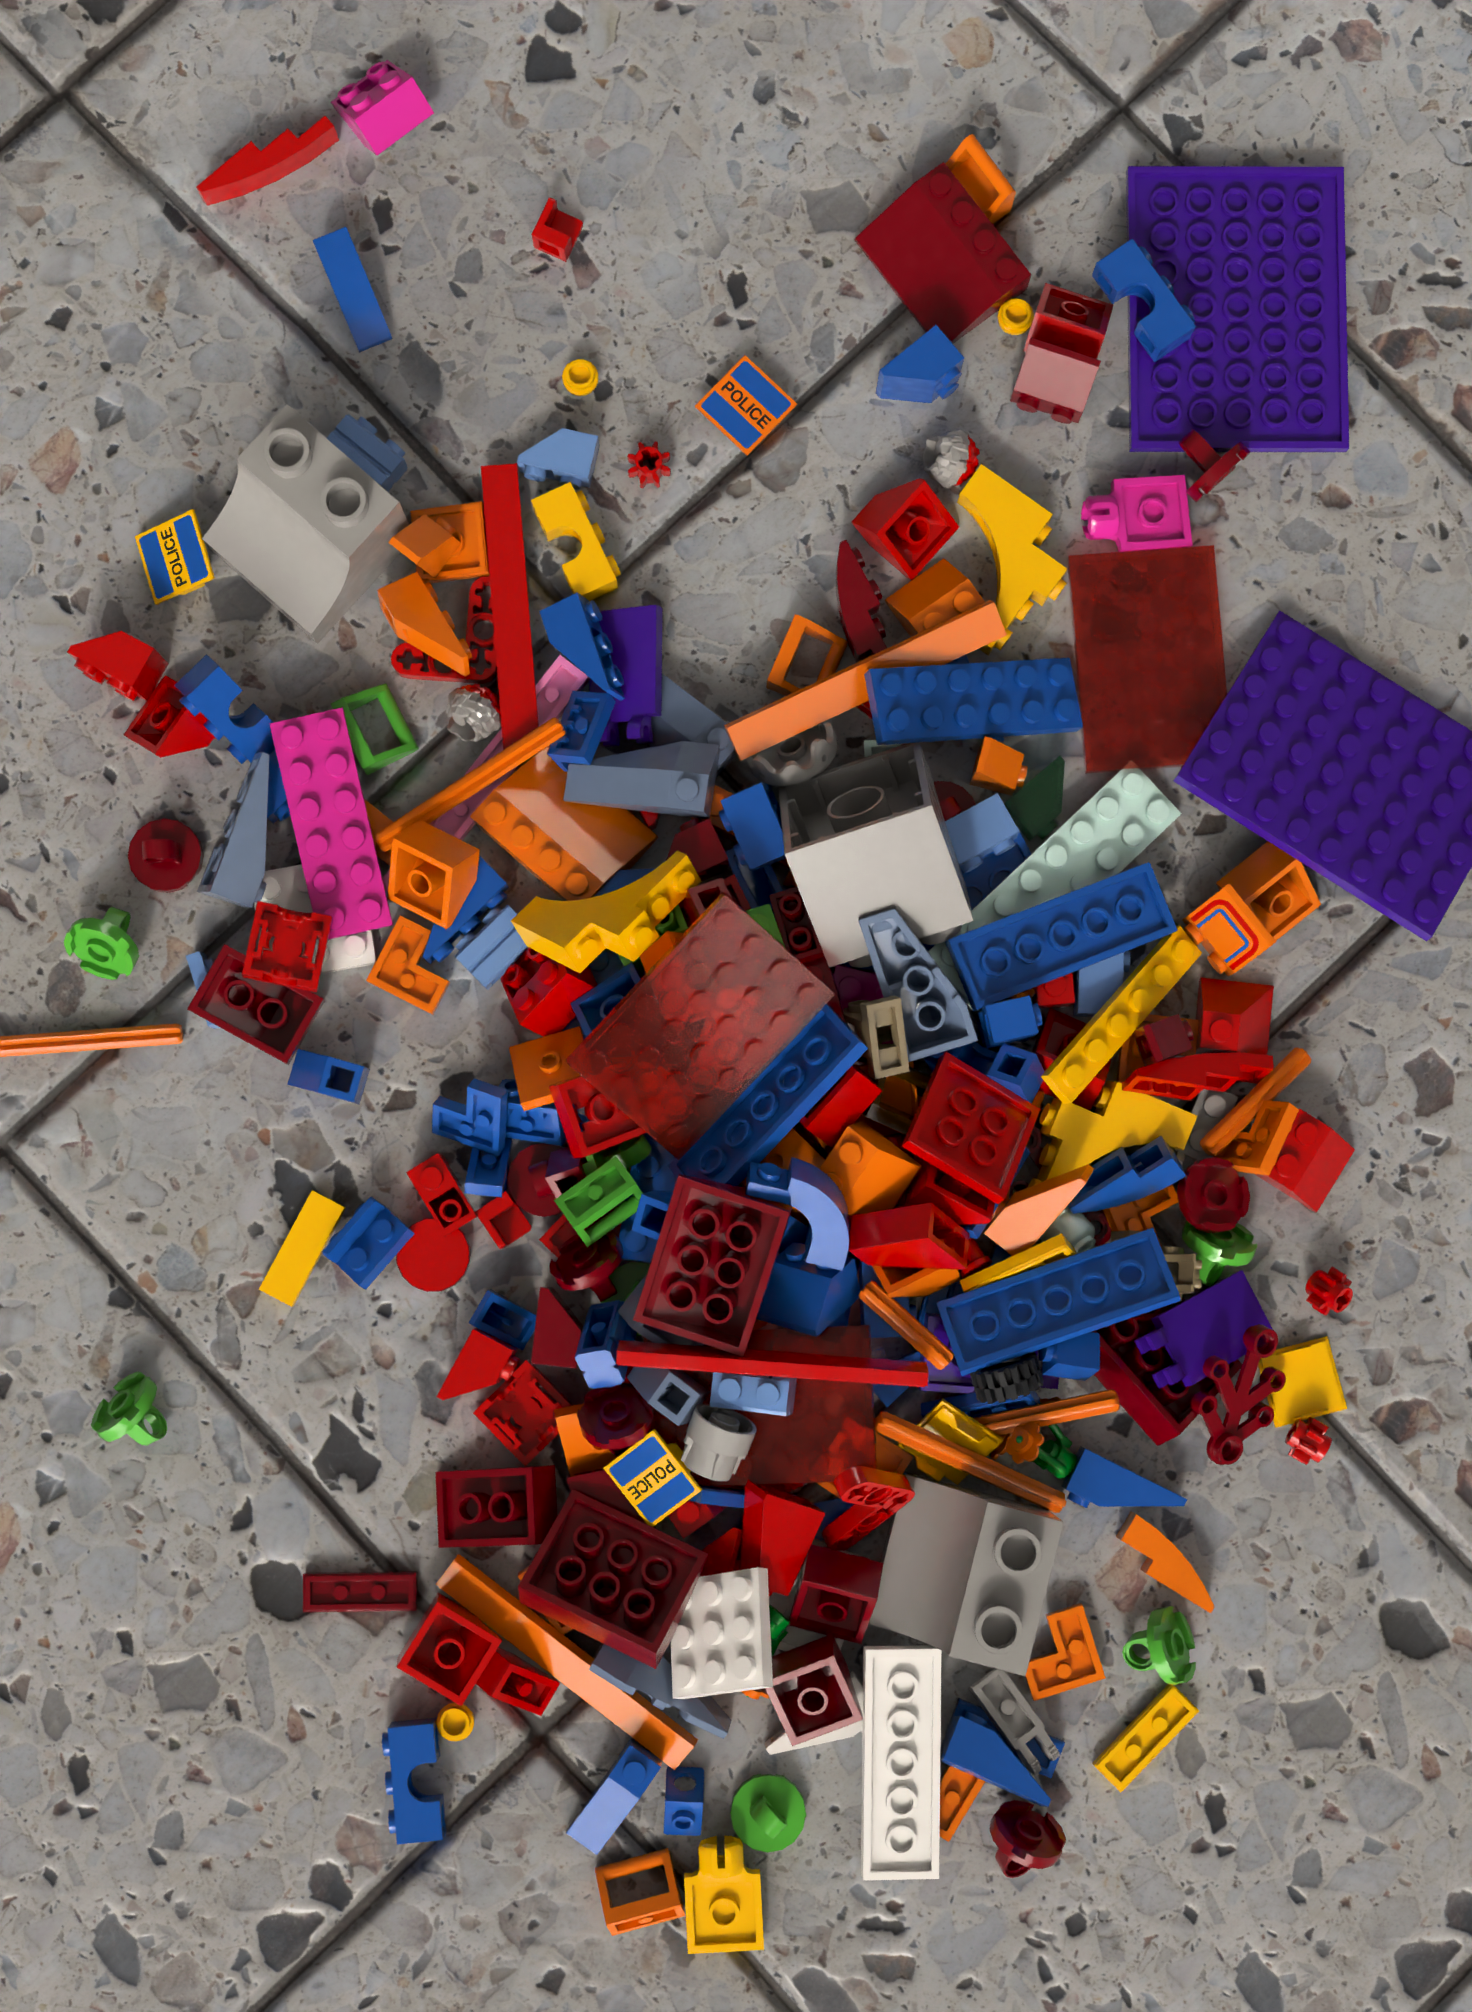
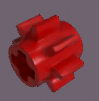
M656 441L652 447H644L639 442L637 454L627 455L628 462L636 465L628 470L629 478L638 476L640 488H644L646 483H654L659 488L661 476L671 475V469L663 465L670 460V453L664 452L661 454L658 450V442ZM649 460L651 464H655V469L649 470L647 466H643V462Z
M1333 1266L1329 1269L1328 1273L1323 1270H1317L1306 1283L1305 1290L1309 1294L1306 1301L1325 1316H1327L1330 1309L1339 1313L1351 1302L1353 1291L1349 1286L1352 1281L1346 1278V1274Z
M1309 1417L1306 1423L1297 1419L1285 1438V1443L1292 1447L1288 1455L1306 1465L1310 1459L1319 1463L1328 1452L1332 1443V1438L1325 1435L1329 1427L1312 1417Z

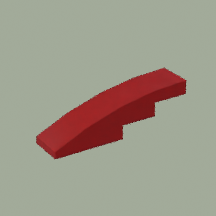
M323 116L298 138L287 128L261 151L250 141L196 186L203 202L209 206L246 195L274 183L303 167L339 141L335 126L326 116Z
M1230 1052L1202 1053L1171 1058L1136 1069L1122 1083V1091L1191 1101L1203 1089L1225 1092L1236 1081L1258 1084L1274 1069L1273 1056Z

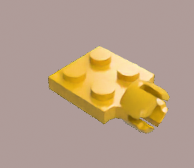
M724 1835L725 1855H718L717 1836L701 1840L698 1847V1870L692 1873H684L688 1954L764 1950L760 1869H750L745 1866L743 1843L740 1838Z

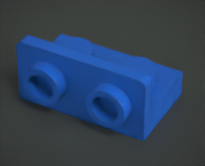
M572 691L560 721L565 729V735L550 744L547 753L563 771L568 772V765L571 763L591 765L616 702L610 694Z
M516 1079L502 1080L498 1087L508 1090L506 1138L563 1146L567 1139L555 1104L550 1103L524 1111L520 1103Z
M370 1197L355 1210L353 1217L341 1231L332 1236L322 1254L336 1263L356 1284L366 1290L415 1233L389 1208L375 1198Z

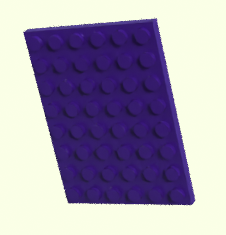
M1128 166L1126 170L1127 242L1133 239L1138 247L1143 246L1152 258L1153 268L1159 276L1163 275L1169 280L1174 290V297L1180 305L1184 304L1190 309L1196 326L1190 339L1154 362L1134 335L1138 322L1150 314L1149 306L1138 296H1127L1129 452H1184L1179 445V441L1192 429L1198 432L1216 452H1228L1240 441L1251 452H1347L1349 449L1344 167Z
M1279 610L1173 781L1427 942L1434 935L1472 867V731Z

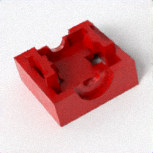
M257 901L242 977L317 992L332 924V916L314 912H298L275 904ZM271 937H276L272 945L273 951L264 950L263 948L270 949L269 941ZM317 939H319V945L314 964L312 963V959L314 955ZM302 943H305V950H304V952H303V945H302Z
M625 1060L611 1062L587 1074L566 1079L549 1086L573 1158L589 1156L649 1132ZM618 1093H619V1096H620V1098H621V1101H622L624 1110H623V1108L620 1107V1104H619V1101H618V1098H617V1094H618ZM584 1107L585 1115L589 1121L581 1124L583 1129L581 1130L579 1123L583 1121L578 1116V1109Z
M526 1359L512 1373L511 1378H508L473 1414L526 1467L559 1434L554 1410L573 1406V1404L529 1359ZM537 1382L557 1401L556 1403L536 1385ZM511 1417H513L516 1424L522 1427L521 1429H517L510 1422Z

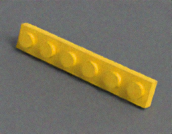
M1177 926L1178 931L1164 936L1040 1076L1063 1104L1072 1103L1202 954L1181 926Z

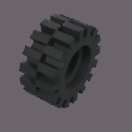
M1035 1351L970 1373L977 1400H980L981 1403L987 1402L988 1404H993L996 1401L999 1403L1006 1402V1399L1010 1398L1015 1400L1020 1395L1027 1396L1030 1394V1391H1037L1040 1386H1043L1044 1382Z

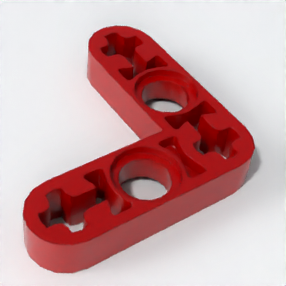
M489 576L476 579L471 585L469 592L466 643L472 654V658L468 659L470 674L463 676L453 669L447 673L439 672L435 669L434 665L436 659L428 656L427 660L429 672H424L425 667L422 663H412L410 669L406 670L403 663L399 662V658H405L407 652H412L416 660H425L423 651L411 644L402 643L393 650L391 655L392 666L398 675L407 679L475 684L488 683L497 675L494 633L490 638L482 640L478 639L473 631L475 625L480 621H488L493 624V615L483 612V600L481 596L477 595L478 592L484 591L485 586H490ZM491 597L488 606L490 612H492ZM476 609L482 611L480 613L475 614ZM472 645L481 648L493 646V651L485 649V661L491 667L485 668L483 674H477L476 669L471 667V665L478 663L479 650L478 648L472 649Z
M864 1466L851 1467L840 1473L834 1480V1486L842 1501L854 1505L823 1529L821 1534L827 1547L835 1551L849 1549L910 1502L915 1492L907 1477L902 1474Z

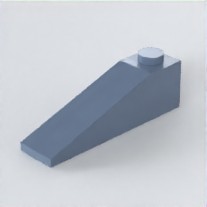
M680 741L595 758L592 760L591 765L571 763L568 765L563 800L565 802L710 819L720 745Z
M264 752L255 753L237 795L236 801L241 803L239 810L233 809L230 816L227 817L223 826V835L227 838L224 844L221 843L219 847H214L197 892L245 908H252L254 902L261 901L266 889V882L262 880L265 874L269 754Z
M603 1643L600 1645L589 1668L590 1671L632 1696L636 1690L647 1694L652 1699V1705L664 1710L665 1707H675L679 1709V1714L685 1721L722 1739L726 1737L732 1720L712 1696L673 1699L671 1648L669 1645L656 1669Z

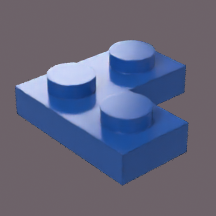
M474 1078L467 1086L466 1105L439 1096L433 1103L432 1133L499 1156L505 1148L508 1090Z

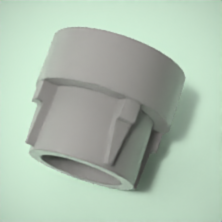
M706 1403L698 1404L695 1406L686 1430L687 1433L684 1439L686 1445L681 1461L684 1462L688 1469L702 1477L715 1481H728L732 1474L736 1473L741 1459H745L757 1428L750 1419L734 1410L710 1407V1404Z

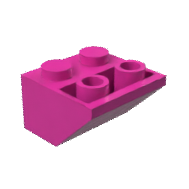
M389 60L372 65L367 70L365 77L357 83H350L344 86L338 92V97L331 101L335 110L362 144L377 156L434 114L413 77Z

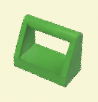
M386 683L343 697L331 703L333 709L343 707L353 751L367 775L419 749ZM378 698L401 746L373 755L352 711Z
M614 1156L556 1198L554 1202L588 1248L635 1214L641 1194L643 1193L617 1156ZM632 1194L634 1195V1196H632L630 1199H628L627 1201H625L623 1204H621L619 1207H617L616 1209H614L612 1212H610L608 1215H606L605 1217H603L601 1220H599L598 1222H596V1223H595L594 1225H592L590 1228H588L587 1230H584L586 1227H588L590 1224H592V1223L595 1222L597 1219H599L600 1217H602L604 1214H606L608 1211H610L611 1209H613L615 1206H617L618 1204H620V1203H621L622 1201H624L626 1198H628V1197L631 1196Z

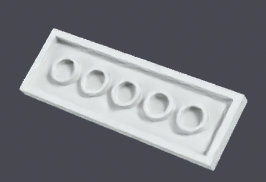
M931 1645L863 1646L861 1877L863 1880L939 1879L942 1650Z

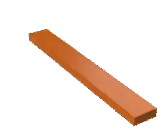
M988 600L724 725L737 757L742 761L869 701L864 676L869 669L945 665L1006 636L1007 634L995 603L992 600Z
M460 1554L456 1556L435 1584L673 1770L679 1766L695 1747L698 1741L696 1737L660 1709L653 1706L651 1702L635 1691L632 1696L590 1671L589 1668L594 1660L593 1657L526 1605L520 1603L517 1598Z

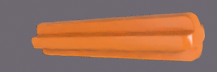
M870 1281L863 1287L858 1295L859 1298L937 1369L942 1370L951 1362L954 1353L894 1298H888L885 1290L875 1281Z

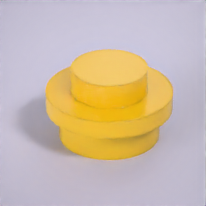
M1019 298L1009 299L999 308L998 324L1008 334H1023L1032 325L1034 319L1033 309L1025 300Z
M573 360L563 370L562 380L564 387L573 395H588L598 384L597 369L588 360Z
M455 1702L445 1705L438 1713L436 1719L438 1732L449 1741H461L467 1738L472 1732L475 1722L471 1709L465 1704L460 1706Z

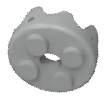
M826 720L746 758L752 774L759 781L773 786L794 785L820 775L826 770V767L835 757L838 740L832 723Z

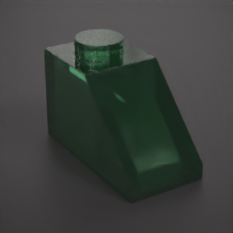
M1061 756L1057 757L1004 803L1016 826L1029 842L1037 835L1043 840L1059 826L1054 820L1062 812L1065 760Z

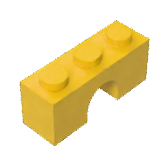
M571 482L531 499L534 513L548 542L560 536H571L576 538L582 545L581 551L575 559L561 565L572 593L578 592L591 601L618 589L616 577L621 575L613 555L606 557L601 544L606 541L598 523L590 524L585 512L589 511L590 507L583 491L575 492Z

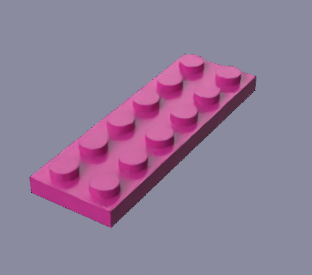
M343 707L269 723L312 911L332 916L328 940L392 926V917Z

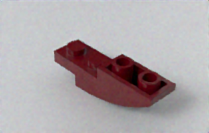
M844 540L839 545L836 565L837 607L846 641L857 663L887 649L883 641L886 633L877 617L871 618V615L879 611V600L882 599V594L875 580L871 579L868 581L862 570L865 567V562L858 548L854 547L851 549L847 540Z
M798 887L769 895L778 929L794 971L793 978L804 1018L806 1019L824 1001L846 1023L832 968L828 966Z

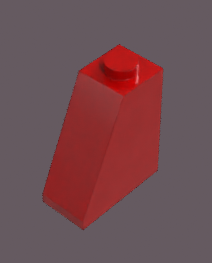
M931 1202L852 1215L848 1251L868 1266L961 1270L967 1269L970 1234Z
M748 1479L744 1497L740 1570L756 1567L768 1569L769 1597L772 1596L773 1592L788 1596L826 1513L805 1498Z

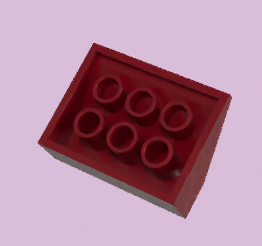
M944 162L912 184L855 237V242L923 330L927 332L937 325L952 344L999 311L1001 305L1006 301L1016 298L1025 292L1031 278V273Z
M679 1174L633 1320L744 1357L793 1207L784 1203L745 1195L746 1188Z
M1182 1301L1092 1331L1100 1333V1370L1094 1376L1107 1390L1114 1389L1116 1391L1120 1405L1157 1446L1180 1435L1199 1415L1191 1407L1192 1398L1196 1393L1205 1391L1214 1397L1219 1393L1214 1380L1209 1377L1187 1387L1180 1380L1173 1385L1167 1384L1162 1388H1158L1152 1374L1171 1365L1173 1361L1165 1346L1154 1351L1151 1349L1141 1354L1135 1343L1136 1339L1156 1329L1151 1318ZM1238 1359L1229 1364L1228 1373L1230 1378L1242 1367V1363Z
M572 1489L518 1585L520 1603L656 1669L675 1634L707 1561L708 1553Z

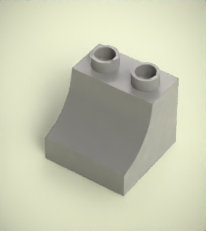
M286 404L236 459L238 474L234 488L221 513L202 539L214 554L318 644L401 553L388 542L395 534L407 527L409 523L400 502L293 408Z
M920 742L907 743L824 771L820 775L798 784L779 786L784 854L829 968L845 962L857 968L873 965L858 919L896 908L920 942L928 945L939 944L953 938L960 932L963 924L973 921L967 887L952 846L933 777Z
M903 1472L902 1475L907 1477L915 1495L910 1502L891 1516L880 1562L884 1564L878 1599L869 1624L927 1643L942 1650L950 1657L1026 1676L1064 1522L1049 1510Z

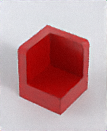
M549 197L531 234L534 248L567 262L581 233L583 222L559 211L557 200Z
M508 1191L503 1193L502 1198L496 1197L475 1211L501 1250L532 1229L531 1224Z

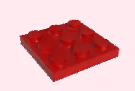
M945 1052L938 1059L902 1147L996 1204H999L1007 1196L1041 1109L950 1053Z

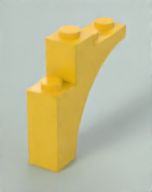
M981 464L960 492L957 503L965 508L981 528L989 543L995 562L997 576L995 606L1007 635L979 648V650L989 656L995 647L1001 651L1010 639L1013 632L1008 628L1017 618L1022 622L1034 605L1029 600L1030 598L1041 606L1044 605L1048 598L1054 601L1057 599L1067 584L1063 580L1067 568L1034 545L1035 543L1040 547L1051 533L1052 528L1048 524L1053 514Z
M676 851L664 863L642 878L600 896L573 901L548 900L536 896L511 922L527 947L578 973H581L606 948L634 962L660 937L655 927L686 897L687 889L697 886L701 879L688 856Z
M1107 1081L1105 1086L1102 1087L1093 1104L1096 1107L1095 1112L1073 1103L1063 1104L1060 1099L1053 1098L1052 1103H1047L1039 1120V1123L1042 1124L1040 1133L1053 1139L1051 1144L1047 1143L1043 1148L1039 1158V1164L1042 1167L1037 1179L1033 1178L1028 1187L1090 1164L1101 1156L1118 1150L1121 1147L1148 1144L1159 1136L1163 1137L1170 1148L1184 1150L1197 1115L1148 1094L1122 1091V1083Z

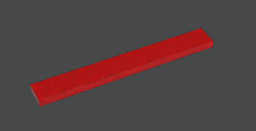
M517 463L481 466L503 750L539 727Z
M619 1340L616 1355V1364L620 1366L913 1387L928 1386L929 1374L927 1362L747 1349L744 1357L708 1346Z

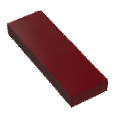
M417 1571L315 1572L303 1574V1612L416 1611L418 1609Z

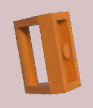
M970 134L961 142L945 164L993 224L1011 212L1016 191L974 134Z
M795 614L768 676L766 688L784 696L800 690V688L785 680L805 634L831 645L816 682L836 673L848 642L813 621Z
M669 1848L595 1868L604 1918L612 1936L686 1916ZM664 1865L670 1892L613 1907L607 1884L608 1880Z

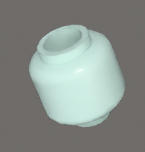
M1068 1206L1040 1237V1240L1044 1242L1062 1233L1075 1248L1077 1254L1092 1249L1096 1243L1094 1239V1225L1082 1213L1073 1214Z

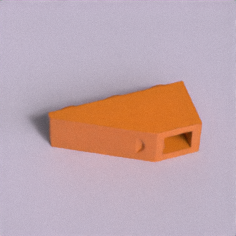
M414 572L377 590L380 608L397 637L463 676L470 674L468 659L472 658L469 646L464 638L457 639L453 632L455 626L447 610L440 611L436 604L438 602L436 592L430 582L424 584L419 574Z

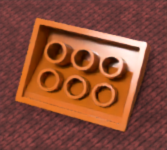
M549 745L498 785L470 817L478 828L563 901L592 898L619 870H630L659 837L627 809L565 802L563 798L567 772L563 771L547 754L550 748Z

